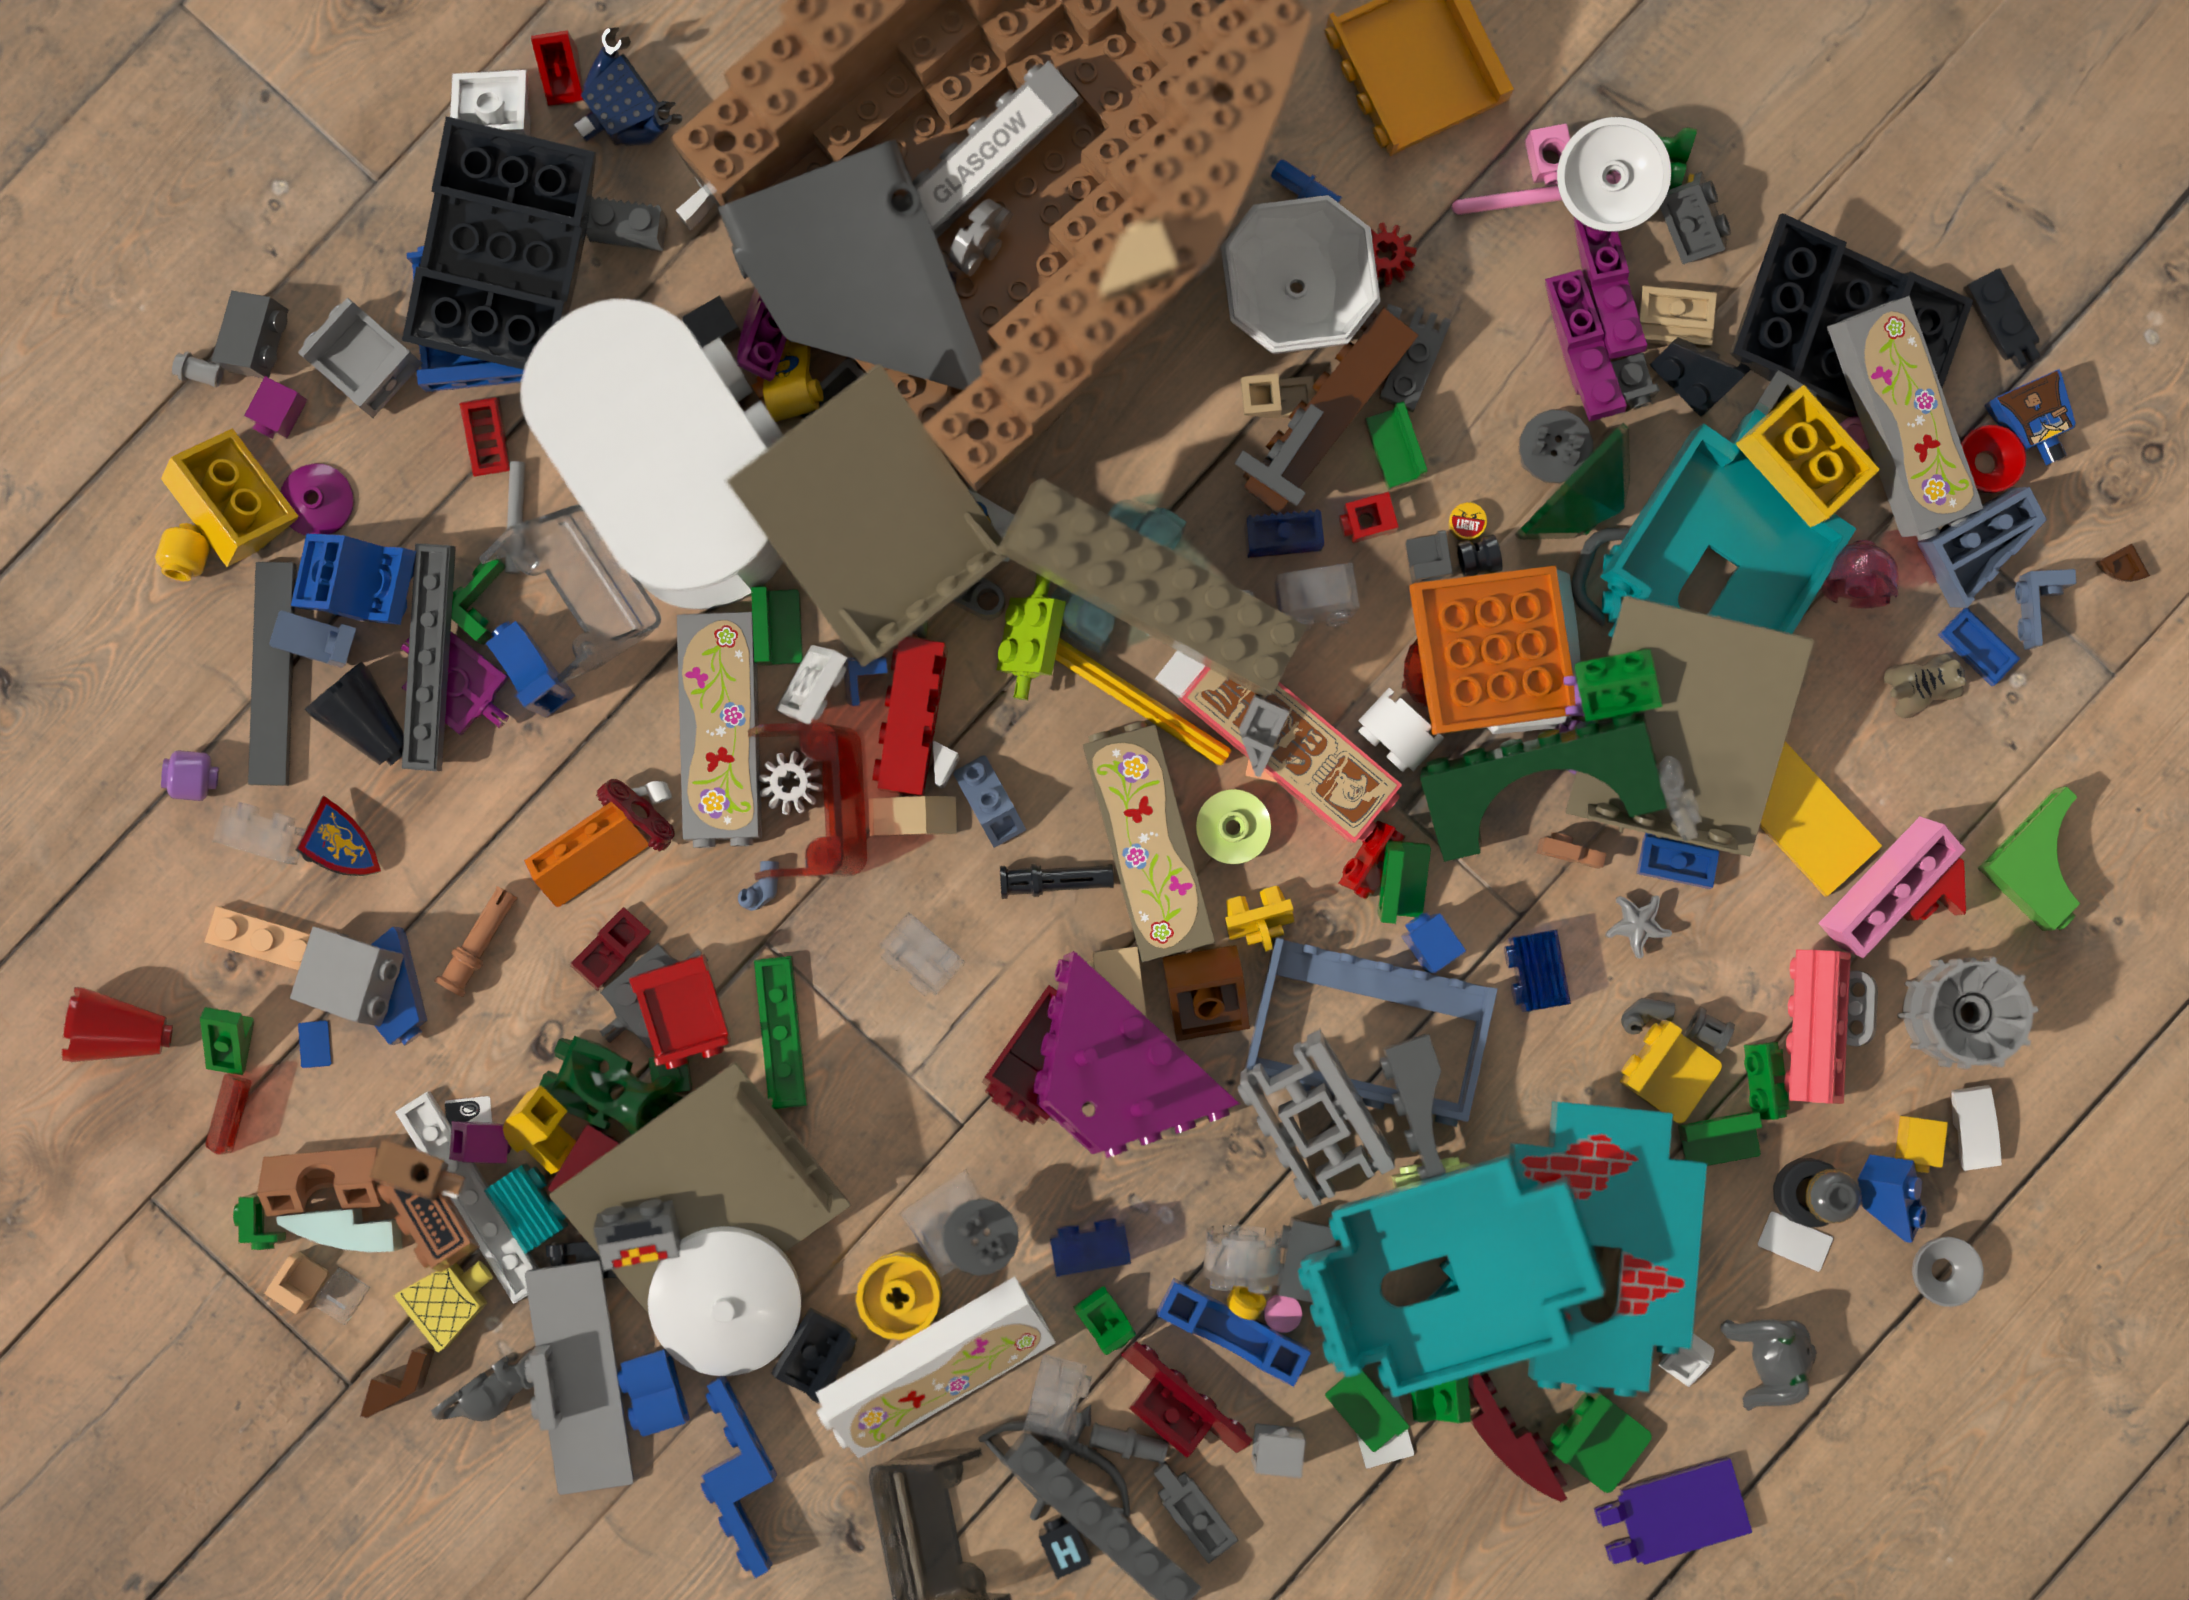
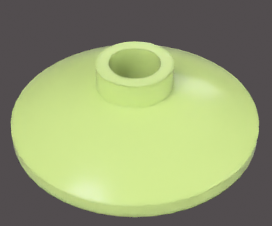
M1229 789L1216 793L1203 804L1197 816L1196 833L1200 845L1213 859L1226 864H1241L1258 856L1266 847L1271 833V820L1266 807L1256 796L1243 790ZM1232 820L1240 825V831L1235 835L1229 834L1226 831L1227 822Z

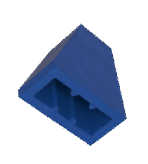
M392 927L370 944L403 954L400 972L390 997L388 1010L380 1027L375 1026V1028L389 1045H396L402 1042L405 1046L422 1033L419 1027L428 1020L406 932L402 927Z

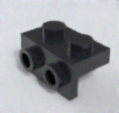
M810 1307L771 1374L776 1379L806 1393L812 1401L819 1404L816 1392L836 1381V1375L843 1363L847 1362L855 1351L857 1337L846 1325Z

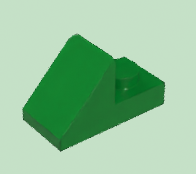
M205 1007L200 1016L206 1069L243 1075L247 1064L254 1019L242 1016V1013Z

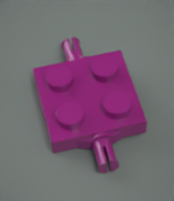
M452 631L450 633L445 724L459 735H463L474 720L484 715L498 728H501L504 723L494 716V713L505 722L509 719V715L501 711L493 702L497 692L509 677ZM403 643L401 650L409 655V646ZM407 681L401 687L405 691L407 690Z

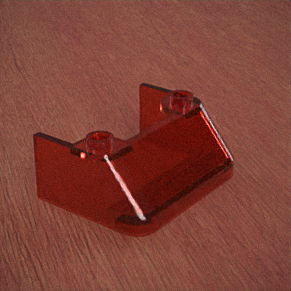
M806 723L761 724L749 729L748 737L799 736V744L803 754L813 761H822L826 837L816 838L807 846L805 851V868L760 871L755 873V880L848 877L860 873L867 863L862 744L859 735L849 727L826 723H810L809 725Z

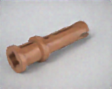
M496 886L495 892L461 947L457 946L456 949L452 950L451 954L453 957L442 976H437L434 980L442 987L461 997H464L466 994L464 988L475 970H480L483 966V960L480 959L513 903L518 899Z

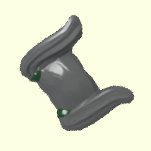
M1727 1319L1721 1324L1720 1329L1728 1339L1753 1343L1752 1357L1763 1383L1744 1394L1743 1406L1747 1411L1762 1406L1794 1405L1802 1402L1809 1395L1810 1387L1807 1376L1815 1362L1817 1352L1815 1346L1811 1344L1810 1333L1805 1325L1798 1321H1780L1775 1319L1755 1320L1742 1324L1734 1323Z

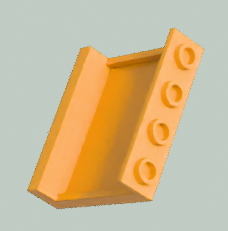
M1373 0L1339 17H1336L1334 12L1329 14L1327 28L1324 29L1326 40L1332 50L1338 49L1343 60L1340 62L1343 75L1349 83L1354 82L1359 92L1356 95L1358 105L1364 115L1370 114L1375 125L1372 128L1375 140L1380 148L1386 147L1390 156L1508 101L1514 90L1470 0Z

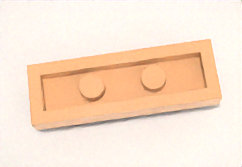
M216 906L205 943L299 970L310 933Z

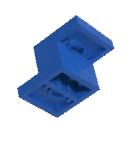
M307 533L291 606L307 610L325 611L359 621L401 625L402 617L407 610L406 597L410 580L414 574L416 551L399 547H384L344 535Z

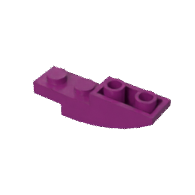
M1574 217L1583 275L1604 331L1603 340L1609 358L1613 359L1645 352L1647 342L1629 285L1628 276L1630 272L1618 232L1593 229Z
M1579 269L1545 279L1550 308L1575 393L1576 395L1580 394L1589 422L1625 412L1627 405L1603 342L1604 331L1582 270Z
M754 288L740 336L737 365L771 382L777 370L787 338L782 334L756 288Z

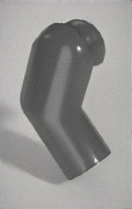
M1640 998L1624 1011L1621 1024L1627 1033L1632 1035L1639 1034L1643 1031L1642 1027L1652 1018L1672 1021L1675 1014V1003Z

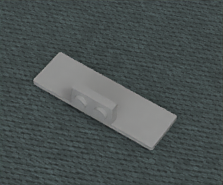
M594 1260L528 1270L525 1273V1281L536 1347L529 1355L530 1359L525 1361V1373L527 1381L534 1384L535 1396L531 1397L533 1419H539L541 1431H549L558 1493L563 1495L631 1485L634 1481L621 1389L617 1376L618 1370L601 1261Z

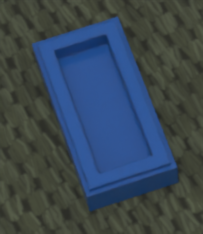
M1963 608L1938 634L1990 686L1996 685L2021 659L1968 608Z

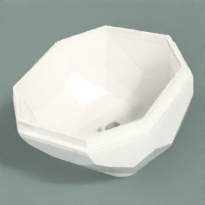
M1329 195L1255 204L1221 246L1230 321L1272 354L1346 345L1380 303L1371 227ZM1295 282L1300 283L1303 286V291L1301 293H1293L1290 285Z

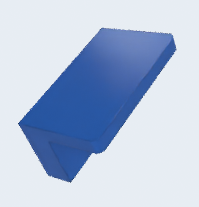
M854 657L845 660L843 666L846 667L844 674L846 702L851 706H860L857 676L887 673L886 657L876 658L866 666H861Z

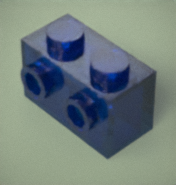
M1116 1218L1095 1221V1228L1079 1230L1078 1224L1056 1228L1057 1234L1050 1235L1056 1277L1131 1264L1125 1223H1117Z

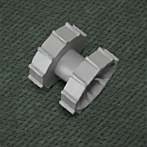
M1984 957L1982 961H1977L1976 958L1950 959L1946 963L1943 960H1931V967L1920 973L1914 981L1905 982V985L1909 988L1904 999L1903 1013L1897 1014L1898 1018L1904 1019L1906 1030L1913 1041L1910 1048L1919 1049L1926 1055L1939 1060L1938 1066L1951 1067L1952 1063H1957V1067L1960 1069H1970L1971 1065L1988 1064L1994 1067H2004L2005 1059L2015 1054L2022 1045L2031 1044L2027 1037L2032 1027L2033 1013L2038 1012L2039 1009L2032 1006L2030 995L2023 984L2026 977L2024 975H2015L2009 969L1997 964L1996 957ZM1966 1002L1974 1010V1015L1968 1023L1964 1022L1960 1015V1009Z

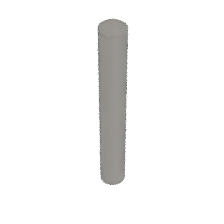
M519 461L510 462L505 573L520 574L525 463Z

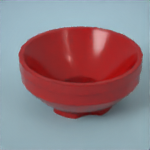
M1999 425L1981 426L1971 431L1961 442L1977 491L1982 493L2002 492L2012 487L2023 475L2026 466L2025 448L2017 435L2009 429ZM1979 453H1988L1993 457L1995 466L1991 473H1982L1976 468L1975 458Z

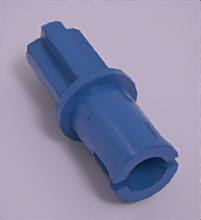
M1281 159L1272 170L1271 178L1298 195L1297 199L1329 195L1338 203L1342 199L1340 195H1336L1317 182L1315 175L1308 176L1286 160Z

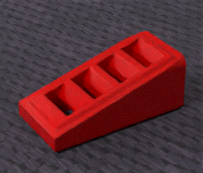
M499 396L459 403L473 477L510 471ZM491 409V417L473 419L472 412ZM494 424L495 431L475 434L474 427ZM497 440L498 446L477 448V442ZM499 454L500 461L480 464L479 457Z

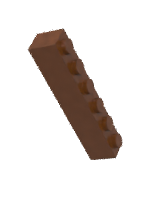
M1384 307L1378 315L1373 311L1360 327L1363 334L1355 344L1349 342L1339 351L1335 357L1340 362L1332 374L1325 370L1312 386V389L1317 393L1307 404L1301 400L1288 417L1292 419L1300 407L1306 411L1310 404L1323 411L1322 416L1281 475L1298 488L1305 482L1419 336ZM1289 427L1285 434L1278 430L1265 447L1271 451L1278 439L1286 442L1293 429ZM1265 458L1262 463L1269 467L1272 461ZM1247 472L1243 474L1242 477L1247 480L1243 488L1279 515L1289 501Z

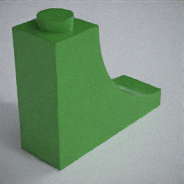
M2067 786L2054 789L1978 867L2042 931H2051L2056 928L2060 931L2075 918L2073 911L2080 904L2063 879L2057 855V840L2062 820L2071 804L2077 798Z

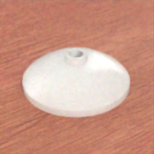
M1623 117L1603 118L1581 128L1566 144L1557 170L1559 193L1569 212L1586 226L1606 232L1625 231L1648 220L1665 200L1671 180L1669 155L1658 135L1646 125ZM1610 171L1620 173L1621 180L1618 183L1611 184L1607 181L1606 176Z

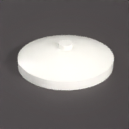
M712 1227L683 1238L680 1243L679 1257L660 1261L653 1275L649 1290V1318L661 1345L681 1364L708 1375H741L757 1370L771 1362L785 1349L792 1339L800 1318L801 1287L798 1275L790 1259L768 1238L739 1227Z

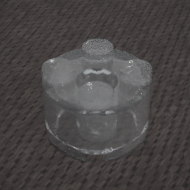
M1223 1225V1232L1214 1233V1226L1207 1228L1203 1276L1210 1280V1288L1229 1291L1233 1289V1286L1248 1287V1291L1252 1293H1270L1271 1285L1279 1282L1282 1234L1275 1231L1274 1238L1266 1236V1228L1251 1225Z

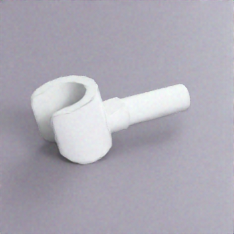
M652 781L645 786H640V788H632L641 797L649 795L652 805L672 798L669 787L664 781Z

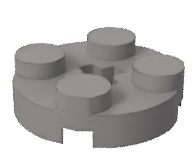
M991 199L982 202L968 217L974 223L967 232L962 228L960 229L950 251V261L968 276L976 272L984 258L992 260L1002 246V241L998 237L1012 218L1011 211Z

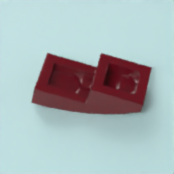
M623 907L597 933V937L571 962L570 967L594 989L599 991L651 934V931Z

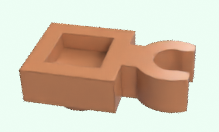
M1552 832L1550 838L1543 837L1539 840L1536 852L1538 854L1580 863L1593 868H1603L1606 853L1572 844L1574 838L1571 836Z

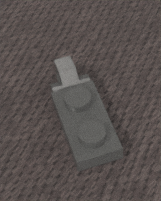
M1166 1461L1153 1469L1154 1475L1164 1486L1158 1492L1162 1499V1504L1208 1564L1239 1541L1238 1537L1193 1478H1189L1185 1471L1177 1477Z

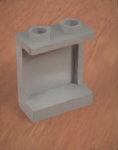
M349 298L332 309L327 321L318 331L311 333L306 338L303 347L299 350V354L372 418L377 415L423 364Z
M313 926L290 999L357 1023L380 1027L388 1010L390 997L400 972L403 954L349 938V935Z

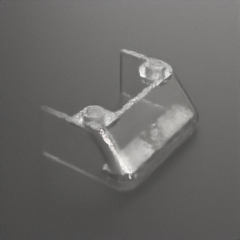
M573 505L510 526L479 557L482 564L509 555L515 566L527 575L537 576L546 573L584 633L580 634L572 643V650L576 659L557 676L560 683L603 666L650 635L661 623L659 610L640 581L631 576L617 562L581 505Z

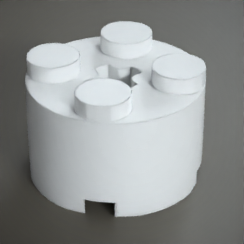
M1388 688L1358 720L1363 725L1358 731L1375 747L1382 742L1391 751L1386 757L1402 772L1407 767L1414 772L1442 742L1444 737L1440 734H1437L1435 738L1430 736L1428 732L1432 726L1403 699L1400 698L1396 703L1393 702L1390 698L1395 693Z

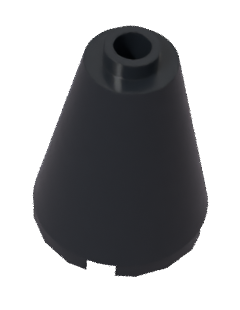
M362 661L305 708L310 714L309 716L378 765L386 761L391 766L403 756L404 732L370 670Z

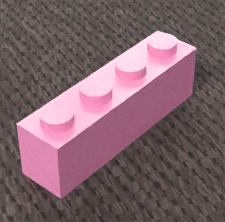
M1919 816L1818 924L1840 949L1864 958L1960 857L1965 848L1944 824Z

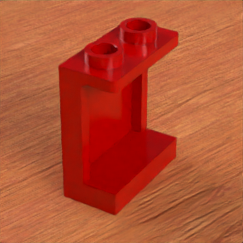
M705 954L629 978L632 991L636 993L652 1044L656 1066L665 1064L666 1069H672L689 1063L687 1056L702 1052L703 1058H708L725 1052L723 1045L729 1044L731 1038Z

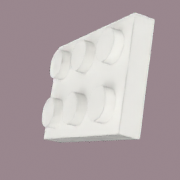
M811 645L775 710L808 725L812 719L818 720L826 708L827 700L824 698L831 685L836 687L846 672V667L843 664L847 658L834 650Z

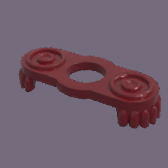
M610 779L597 790L596 796L599 801H602L601 804L603 806L612 802L624 813L630 822L641 827L651 836L648 843L649 847H653L654 850L658 849L660 852L664 851L671 844V840L675 835L672 825L654 809L649 801L636 794L624 782L618 779ZM631 804L642 807L646 811L647 818H641L636 815L631 808Z

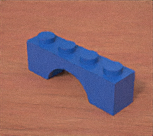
M1173 1278L1157 1309L1158 1317L1191 1334L1198 1335L1226 1348L1249 1361L1260 1370L1293 1387L1311 1354L1307 1346L1271 1329L1257 1320H1247L1235 1315L1226 1304L1176 1278Z

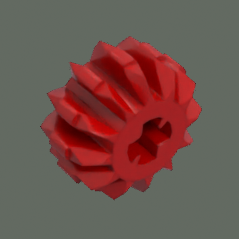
M1379 223L1378 234L1371 229L1377 279L1379 277L1383 278L1384 286L1390 287L1392 276L1397 281L1403 282L1406 278L1404 271L1413 270L1415 263L1409 258L1416 255L1417 249L1412 246H1406L1412 239L1410 234H1405L1402 237L1398 236L1400 231L1399 225H1395L1391 232H1387L1385 223ZM1381 250L1383 253L1390 251L1392 253L1390 260L1387 257L1378 258L1379 251Z

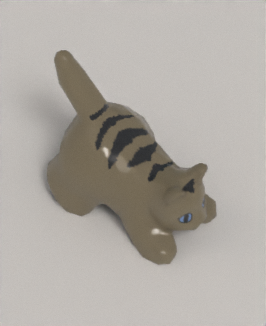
M1947 653L1938 655L1921 666L1908 663L1894 665L1888 668L1884 674V681L1893 686L1890 695L1898 699L1894 710L1901 718L1914 717L1917 713L1924 711L1932 701L1953 700L1961 697L1964 691L1963 686L1966 684L1964 668L1960 666L1958 660H1953V657Z

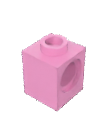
M1567 123L1530 130L1525 143L1534 183L1545 181L1546 186L1558 184L1557 170L1559 163L1550 164L1546 162L1542 152L1553 151L1560 159L1566 144L1570 140Z

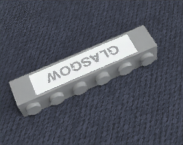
M1049 61L1044 66L1039 63L1030 69L1024 76L1026 82L1016 92L1009 90L997 101L996 107L998 109L987 119L985 116H982L976 120L967 131L970 135L961 144L958 145L957 142L951 144L940 155L942 161L932 171L925 169L913 180V185L920 195L936 239L1084 101ZM908 193L904 197L898 195L891 200L894 209L900 212L907 210L911 202Z

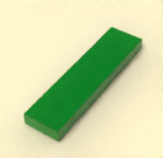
M786 956L754 960L768 1099H773L771 1105L773 1109L807 1106L793 957Z

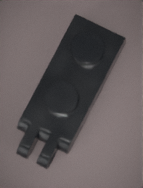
M2000 268L1963 288L1967 297L1973 300L1972 305L2005 361L2011 358L2018 370L2027 367V360L2022 353L2023 351L2031 363L2040 360V354L2035 346L2040 342L2039 337Z

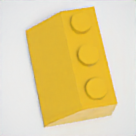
M233 428L170 457L161 477V480L202 535L205 536L226 567L257 553L299 517Z

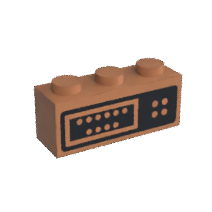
M415 1147L412 1148V1149H414V1150H416V1151L422 1152L421 1150H419V1149H417V1148H415ZM425 1169L421 1170L417 1175V1180L424 1182L429 1177L430 1172ZM382 1184L376 1185L384 1201L387 1204L393 1203L399 1215L395 1217L399 1228L406 1236L411 1234L418 1247L414 1249V1253L423 1267L428 1268L430 1266L431 1269L443 1272L480 1248L451 1197L438 1193L436 1200L432 1201Z

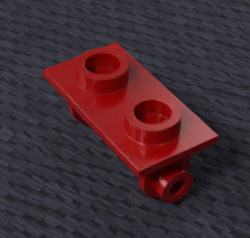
M1378 820L1372 833L1362 841L1363 844L1355 857L1346 863L1343 869V876L1338 884L1353 890L1356 895L1365 900L1369 894L1372 896L1375 894L1381 883L1382 870L1376 866L1379 861H1384L1385 845L1389 840L1403 842L1405 838L1402 833L1395 830L1394 826Z

